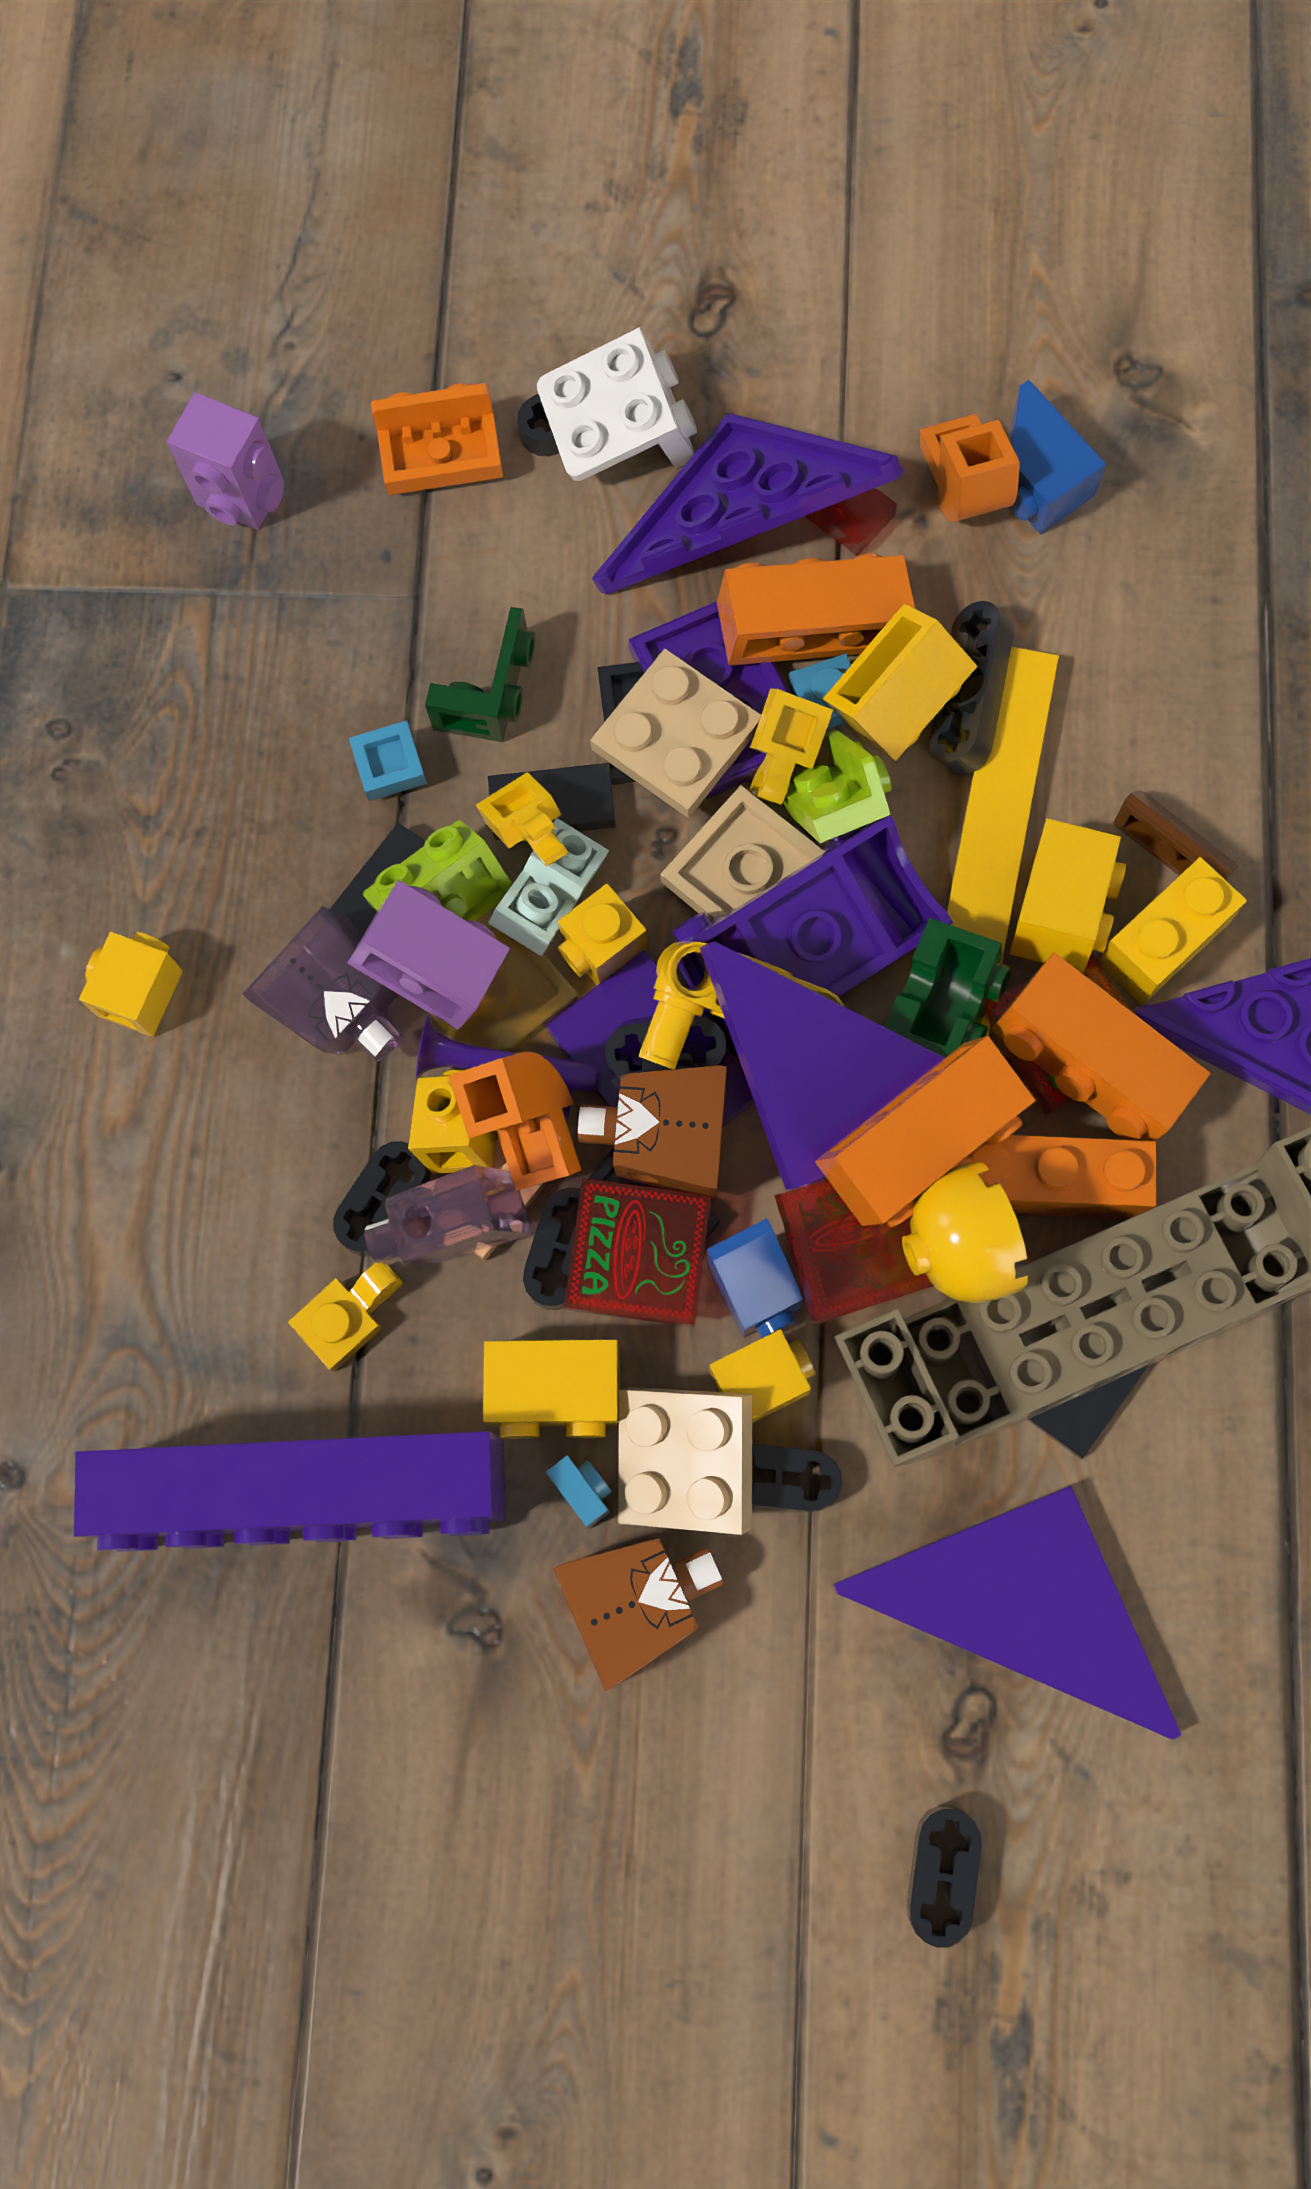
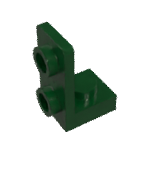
M510 608L490 693H486L478 686L467 682H452L449 686L430 683L425 707L433 730L504 742L508 722L516 723L521 711L523 689L522 686H517L521 667H530L535 648V632L527 629L523 608Z

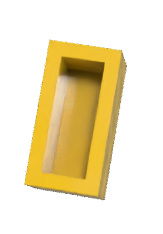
M903 604L824 696L823 700L865 743L896 762L903 752L917 741L922 730L946 702L959 692L962 684L976 669L977 665L938 620Z
M1046 818L1010 955L1045 963L1055 952L1078 971L1084 973L1092 950L1104 953L1114 919L1113 915L1103 913L1106 899L1117 900L1126 870V864L1115 862L1121 836Z
M1199 857L1110 940L1097 964L1140 1006H1143L1230 924L1247 900L1205 860Z
M617 1340L484 1341L483 1422L490 1427H500V1438H539L540 1426H566V1437L602 1438L606 1437V1426H619L620 1346Z

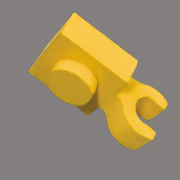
M770 688L750 746L752 749L766 753V757L756 771L749 792L755 797L782 804L795 764L813 769L833 709L785 691Z
M528 772L476 804L485 823L508 848H511L520 841L526 840L546 867L568 854L566 847L557 839L552 831L555 829L552 821L561 816V813L552 796Z
M378 1260L361 1275L351 1290L341 1280L335 1278L291 1318L288 1323L325 1366L335 1372L383 1328L371 1313L391 1297L404 1282L388 1264Z

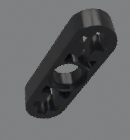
M978 601L968 605L958 614L952 625L950 635L977 667L964 681L959 692L947 701L934 716L929 748L932 756L956 775H968L981 768L988 760L994 743L1014 637V627L1012 622L989 601ZM983 675V684L978 693L970 699L960 700V694L964 685L971 678ZM966 734L969 735L967 741H965V739H966Z

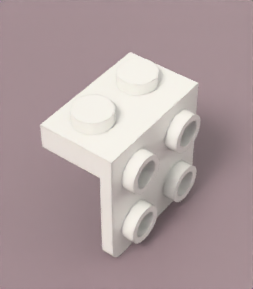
M640 327L541 376L537 382V390L565 470L573 480H584L656 444L660 445L675 469L685 465L694 455L689 437L697 433V428L685 401L682 399L676 402L671 387L679 384L673 364L665 350L655 353Z

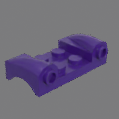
M891 815L833 838L834 841L824 848L825 852L727 915L709 920L705 912H702L676 927L672 933L677 939L676 942L695 941L711 943L715 941L737 953L792 973L793 977L827 989L840 997L917 947L929 918L949 925L953 924V921L917 875L902 846L896 823ZM694 952L687 953L680 959L677 966L690 988H694L702 981L705 967L699 955ZM718 1017L725 1025L728 1033L727 1048L732 1056L738 1057L726 1021Z

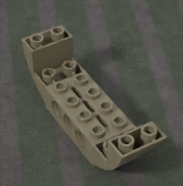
M1311 1127L1275 1142L1254 1165L1015 1269V1278L1028 1275L1027 1285L1020 1292L980 1303L958 1301L949 1298L904 1319L899 1309H896L835 1336L837 1345L893 1466H902L921 1461L1001 1430H1006L1145 1366L1152 1365L1235 1328L1311 1290Z

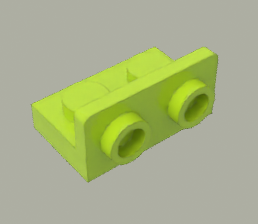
M837 729L825 733V739L834 766L831 768L824 765L814 766L813 769H805L796 774L793 778L794 782L789 784L783 801L785 811L819 843L891 815L884 793L891 791L892 787L888 771L882 759L878 755L873 757L864 750L859 741L853 742Z
M459 820L450 826L440 828L432 833L426 840L425 845L401 864L392 865L382 871L376 878L375 883L364 891L363 896L378 912L397 881L400 880L410 887L416 886L431 892L438 898L441 906L465 921L472 920L482 923L493 915L494 910L513 884L485 840Z

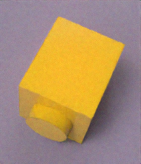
M781 1329L709 1364V1372L719 1392L752 1394V1423L808 1396L811 1387L806 1379L816 1374L799 1339L788 1343Z

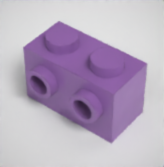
M194 392L166 443L196 505L205 508L212 517L227 525H236L239 522L259 530L267 513L275 511L280 504L284 492V480L261 421L256 416Z
M398 880L382 903L347 964L458 1030L476 1011L510 948L496 940L494 933L483 924L472 920L465 921L441 906L438 898L431 892L416 886L410 887Z

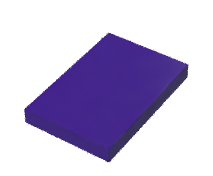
M717 601L628 639L629 650L635 662L640 663L644 673L660 653L667 649L760 715L764 709L770 688L790 693L774 662L728 666ZM751 740L709 792L706 799L753 779L759 766L764 761L766 753L750 748Z
M644 950L545 1025L547 1032L571 1061L598 1065L594 1090L607 1106H618L621 1077L617 1076L608 1066L605 1057L606 1043L614 1029L622 1022L653 1016L659 1002L653 999L656 991L653 987L657 979V965ZM693 1026L683 1047L694 1048L696 1057L703 1058L706 1057L709 1045L717 1042L714 1036H704L701 1026ZM629 1034L627 1043L619 1048L620 1055H631L633 1065H642L643 1058L638 1055L643 1044H640L637 1034ZM727 1050L721 1062L717 1065L727 1066L723 1127L755 1103L743 1069Z

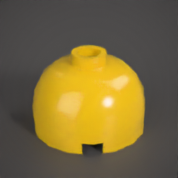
M976 1161L949 1170L917 1196L913 1215L910 1216L911 1234L902 1237V1246L906 1260L916 1276L926 1273L929 1281L938 1291L952 1299L971 1303L996 1300L1020 1292L1028 1282V1275L1015 1278L1014 1263L1027 1259L1020 1227L1009 1199L1000 1183L986 1187L979 1174L990 1169L984 1163Z

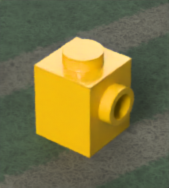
M608 883L557 921L562 939V944L557 948L561 956L579 977L587 973L596 985L600 984L643 950L649 954L647 930Z
M110 932L103 948H97L88 961L85 973L87 982L79 1000L97 1017L154 1037L183 970L168 954L170 947L164 942L141 932H135L132 939Z
M449 1070L440 1077L417 1079L408 1149L432 1174L492 1171L496 1130L468 1138L449 1079V1075L464 1070Z

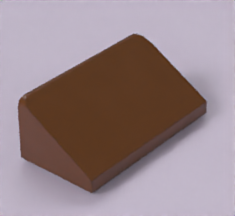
M1139 790L1130 793L1124 800L1114 820L1115 826L1178 876L1199 857L1205 860L1225 880L1238 867L1234 861L1143 791Z

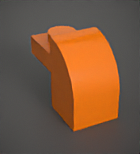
M972 414L920 429V449L939 488L938 506L948 521L952 523L1010 507L1015 503L1018 491L1020 461L999 419L981 424L977 414Z
M526 1051L449 1075L468 1138L497 1131L515 1191L581 1171L562 1108L573 1105L574 1102L561 1075L547 1059L537 1053Z

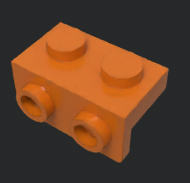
M457 383L446 389L417 394L400 392L388 398L371 402L372 416L378 434L384 484L388 495L503 477L489 387L486 383L474 385Z

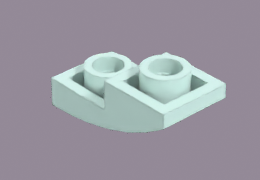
M558 818L553 823L555 829L552 831L557 839L566 847L568 854L546 867L533 851L523 871L500 901L488 923L541 957L559 931L557 921L573 910L609 852L608 849Z

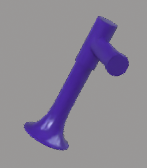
M427 1016L419 1046L416 1081L418 1078H421L423 1073L435 1068L457 1067L470 1069L517 1053L454 1041L440 1034L432 1026L430 1016ZM542 1056L561 1075L571 1097L573 1096V1090L593 1093L598 1065ZM571 1105L562 1108L566 1124H568Z

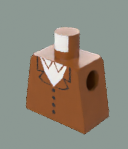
M706 1066L630 1073L621 1076L618 1106L581 1104L578 1120V1142L615 1145L613 1166L618 1177L708 1200H717L727 1066Z
M660 1538L563 1563L553 1568L605 1691L617 1686L697 1630L699 1625L689 1601L725 1585L708 1547L671 1563Z

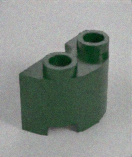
M929 918L913 955L908 981L899 995L897 994L884 1027L944 1058L963 1043L987 1036L988 1026L981 1024L988 1004L990 1001L999 1003L1002 1000L1012 973L1011 966L1001 963L1002 943Z

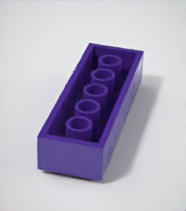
M489 1431L75 1452L74 1536L97 1538V1551L158 1550V1537H165V1547H183V1549L224 1547V1534H234V1544H250L251 1546L290 1544V1531H303V1541H357L356 1528L371 1527L372 1538H422L423 1525L440 1524V1534H449V1536L490 1534L489 1522L506 1521L504 1441Z

